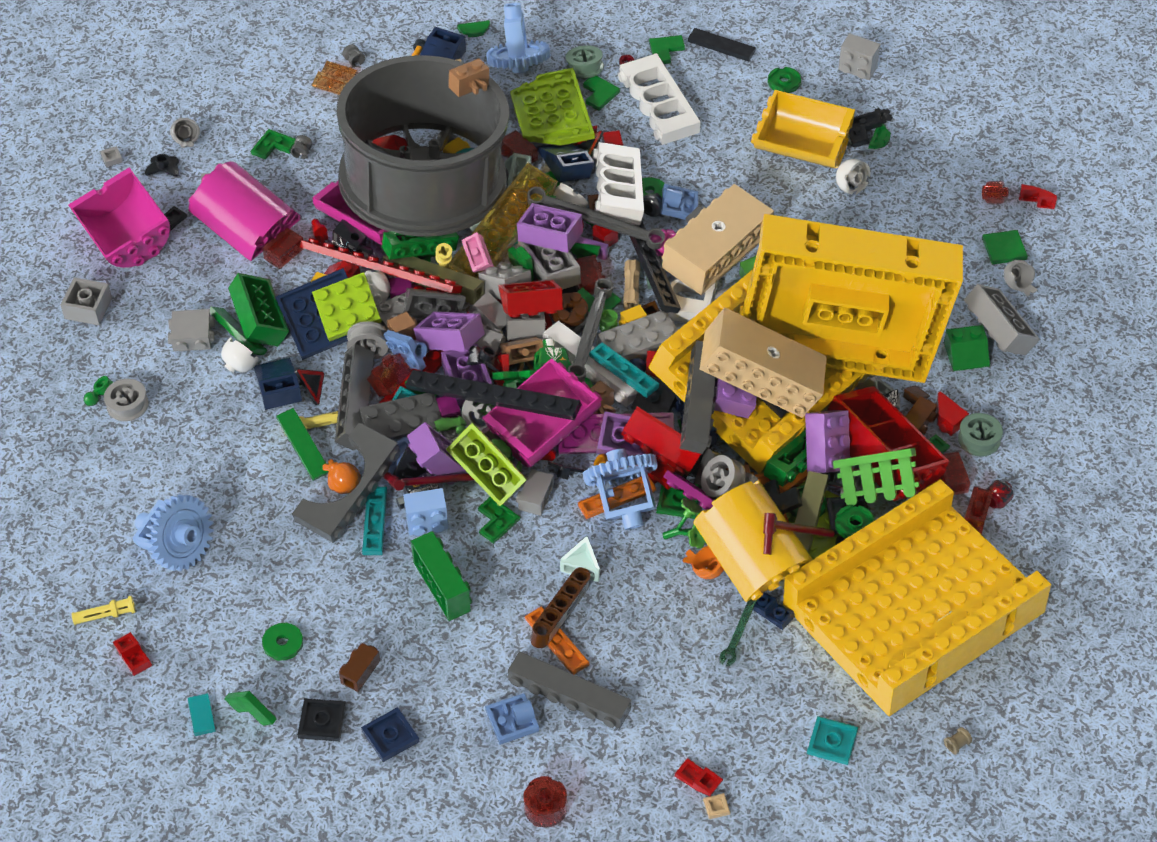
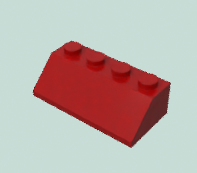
M638 406L621 433L625 441L630 444H637L640 446V450L646 454H654L657 457V461L663 465L668 464L672 466L673 470L681 476H688L701 455L700 453L679 449L681 434Z

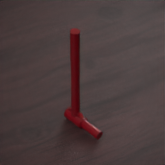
M387 472L383 477L388 481L389 485L398 491L402 490L405 486L474 480L468 473L399 479L397 476Z
M765 513L763 554L771 555L772 539L776 529L833 537L835 533L832 529L777 521L775 513Z

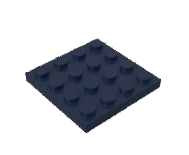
M344 268L276 296V300L302 360L348 341L346 335L329 342L312 294L315 290L347 279Z

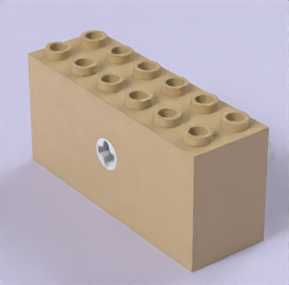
M733 184L729 189L726 188L720 197L713 199L711 204L707 208H703L696 218H692L684 228H680L673 238H669L665 242L662 268L702 295L759 244L764 214L773 215L774 210L736 184Z
M725 307L705 330L700 370L801 418L823 396L826 368L825 355Z

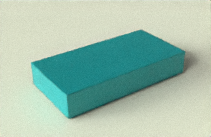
M208 693L189 697L188 704L194 735L199 736L216 732Z

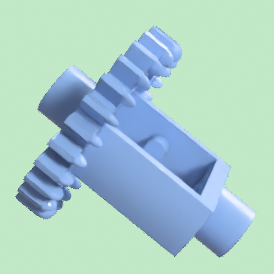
M512 2L505 4V47L502 44L499 45V48L496 45L494 48L491 47L486 53L487 64L493 68L503 67L505 69L509 67L513 73H523L529 70L528 66H532V64L538 65V63L547 61L551 56L550 47L546 42L540 41L539 43L538 40H536L535 44L533 40L528 44L521 3Z
M624 448L607 452L608 461L606 463H600L583 472L585 484L598 487L607 521L622 518L625 530L642 527L644 523L641 513L656 509L648 473L657 469L656 456L654 454H638L627 457ZM636 474L637 477H640L641 474L648 502L611 511L608 498L615 495L613 488L605 490V482L608 481L611 485L612 480L618 483L620 478L626 481L628 476L633 480V475Z
M178 494L164 501L158 500L150 513L142 512L137 516L135 526L138 531L132 539L137 546L153 553L151 558L155 559V562L161 565V567L172 571L188 570L189 565L195 566V560L201 561L200 554L206 555L204 547L210 548L207 541L213 539L209 536V533L214 532V529H210L209 526L214 522L208 519L212 514L207 513L209 508L204 506V502L190 495Z

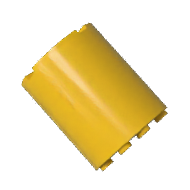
M774 90L773 95L768 98L767 109L764 108L762 121H758L757 133L752 135L751 143L754 144V148L834 169L838 168L849 141L847 137L853 125L855 109Z
M758 480L754 484L752 481H749L726 492L712 502L713 507L711 509L703 510L693 522L745 602L751 599L753 601L763 596V592L767 590H775L780 586L779 582L785 580L786 576L799 571L803 565L813 560L795 532L776 529V532L773 534L771 555L763 554L765 513H775L777 521H787Z

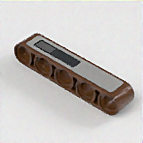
M579 567L571 573L534 623L530 639L534 647L545 648L588 590L591 575L586 568Z

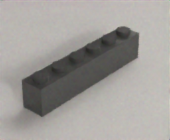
M696 340L690 355L679 449L703 454L706 447L709 448L712 440L709 431H711L714 422L711 419V414H713L715 409L713 398L717 392L715 381L718 378L700 370L703 342Z
M356 343L345 352L335 434V443L351 450L356 449L351 446L348 437L359 422L363 424L359 409L360 407L369 406L370 386L373 379L372 368L374 366V352Z
M518 652L508 669V680L514 686H523L534 695L541 694L546 696L549 701L562 703L571 711L578 710L589 719L594 720L596 718L603 721L610 728L616 727L620 729L631 710V699L523 652Z

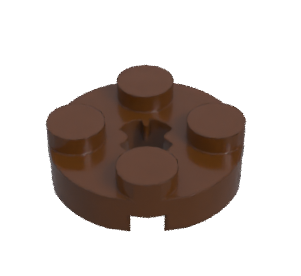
M577 292L562 294L563 310H557V313L551 314L555 322L560 321L566 327H575L582 324L588 314L587 302ZM572 308V312L565 311V309Z

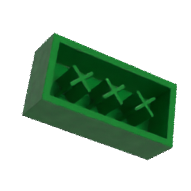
M237 273L228 290L246 341L278 347L289 330L276 300L270 279Z
M433 531L411 540L413 563L448 621H451L471 612L470 604H472V600L469 595L471 588L467 581L464 582L462 580V574L458 566L454 567L450 553L444 551V545L440 537L436 538Z

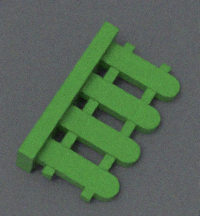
M915 448L834 460V469L840 468L837 478L842 479L844 493L840 494L841 499L845 498L847 505L855 506L858 503V496L863 495L867 503L876 502L877 493L882 492L885 499L894 500L897 496L896 490L902 489L906 497L915 496L916 487H920L919 482H915L913 473L916 461H911V456H916ZM898 459L899 464L892 465L891 460ZM878 462L879 467L873 468L872 463ZM859 465L860 470L853 471V466ZM900 469L901 485H895L893 470ZM880 472L881 488H876L874 473ZM861 475L862 491H857L854 476Z

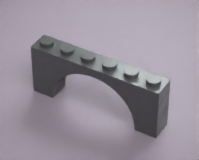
M360 422L348 437L351 446L361 453L365 462L364 473L357 487L342 499L329 503H315L302 499L292 513L296 523L332 543L342 537L348 523L354 520L356 512L365 505L368 495L376 490L380 479L384 477L389 471L390 465L397 461L400 456L397 442Z

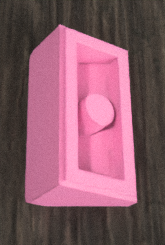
M476 232L461 240L473 272L494 267L482 235Z

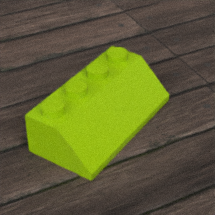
M473 422L446 449L499 506L505 504L527 481V478Z

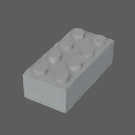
M518 241V248L520 246L524 247L531 255L534 276L538 281L554 280L562 290L581 284L580 266L570 252H561Z
M977 284L964 299L969 311L978 317L977 321L985 326L988 330V335L997 341V346L1003 352L1027 355L1040 340L1000 289Z
M661 310L598 333L597 346L603 342L628 361L639 358L646 362L647 351H657L660 345L678 329L667 312Z

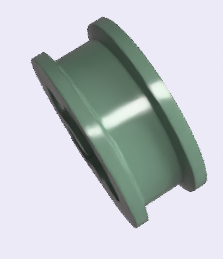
M589 45L578 46L569 50L565 56L568 63L567 69L573 68L576 78H591L600 74L604 69V64L601 61L603 54L597 47Z
M985 413L970 414L960 424L958 434L959 445L965 452L979 457L989 456L995 453L1000 446L1003 434L1002 425L991 415Z

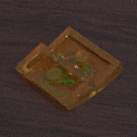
M326 61L322 71H318L311 86L340 95L344 86L358 74V71Z

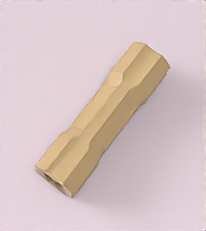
M636 259L625 261V289L623 308L625 310L639 305L640 262Z

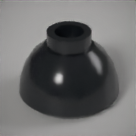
M658 193L643 196L644 213L648 216L657 217L661 213L662 197Z

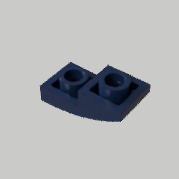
M763 592V596L759 599L749 602V606L755 612L782 630L795 618L794 611L778 604L777 598Z

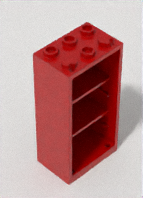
M875 386L834 396L827 410H848L851 458L915 448L916 456H911V461H916L913 473L915 482H919L920 487H916V494L939 481L941 476L945 474L946 467L950 461ZM898 459L891 460L892 465L899 464ZM873 462V468L879 467V463ZM900 469L893 470L895 485H901ZM880 472L874 473L875 482L882 487ZM903 489L896 490L897 496L893 501L905 500L909 497L904 495Z

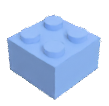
M443 488L403 494L409 535L421 536L427 532L434 531L439 533L448 529Z

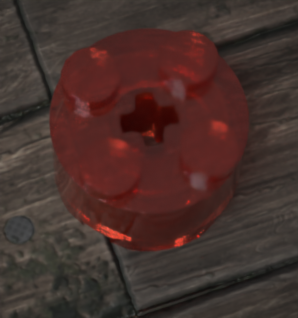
M549 776L537 777L528 784L523 793L524 812L527 819L536 827H552L560 823L567 813V792L564 785Z

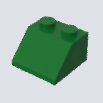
M983 325L946 329L944 346L953 371L990 367L988 340Z

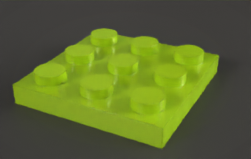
M364 272L312 292L329 342L346 336L349 328L356 323L365 321L382 322Z

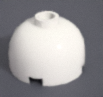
M858 159L844 161L836 172L837 185L842 191L851 195L857 191V195L868 184L866 179L867 176L870 177V167L867 163ZM848 183L852 184L857 188L854 190L850 189Z
M563 183L557 186L553 193V196H556L557 199L587 207L588 201L579 193L576 194L573 191L574 189Z
M379 270L377 272L365 271L364 273L376 305L385 302L390 294L388 278Z
M231 337L222 348L221 356L226 363L224 367L232 373L235 370L240 373L248 372L260 360L257 356L253 358L251 350L237 340L233 342Z

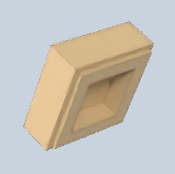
M724 793L703 798L709 819L730 815Z

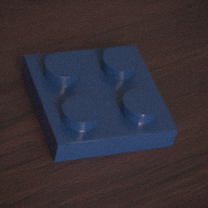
M398 707L361 727L363 734L382 762L420 742L418 735Z

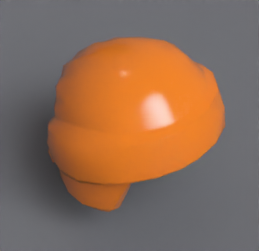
M330 459L328 464L323 465V470L329 471V488L339 494H350L361 481L359 470L350 463H338Z
M708 545L699 550L697 554H694L689 549L686 552L687 557L682 560L684 563L691 564L692 570L702 579H714L724 571Z

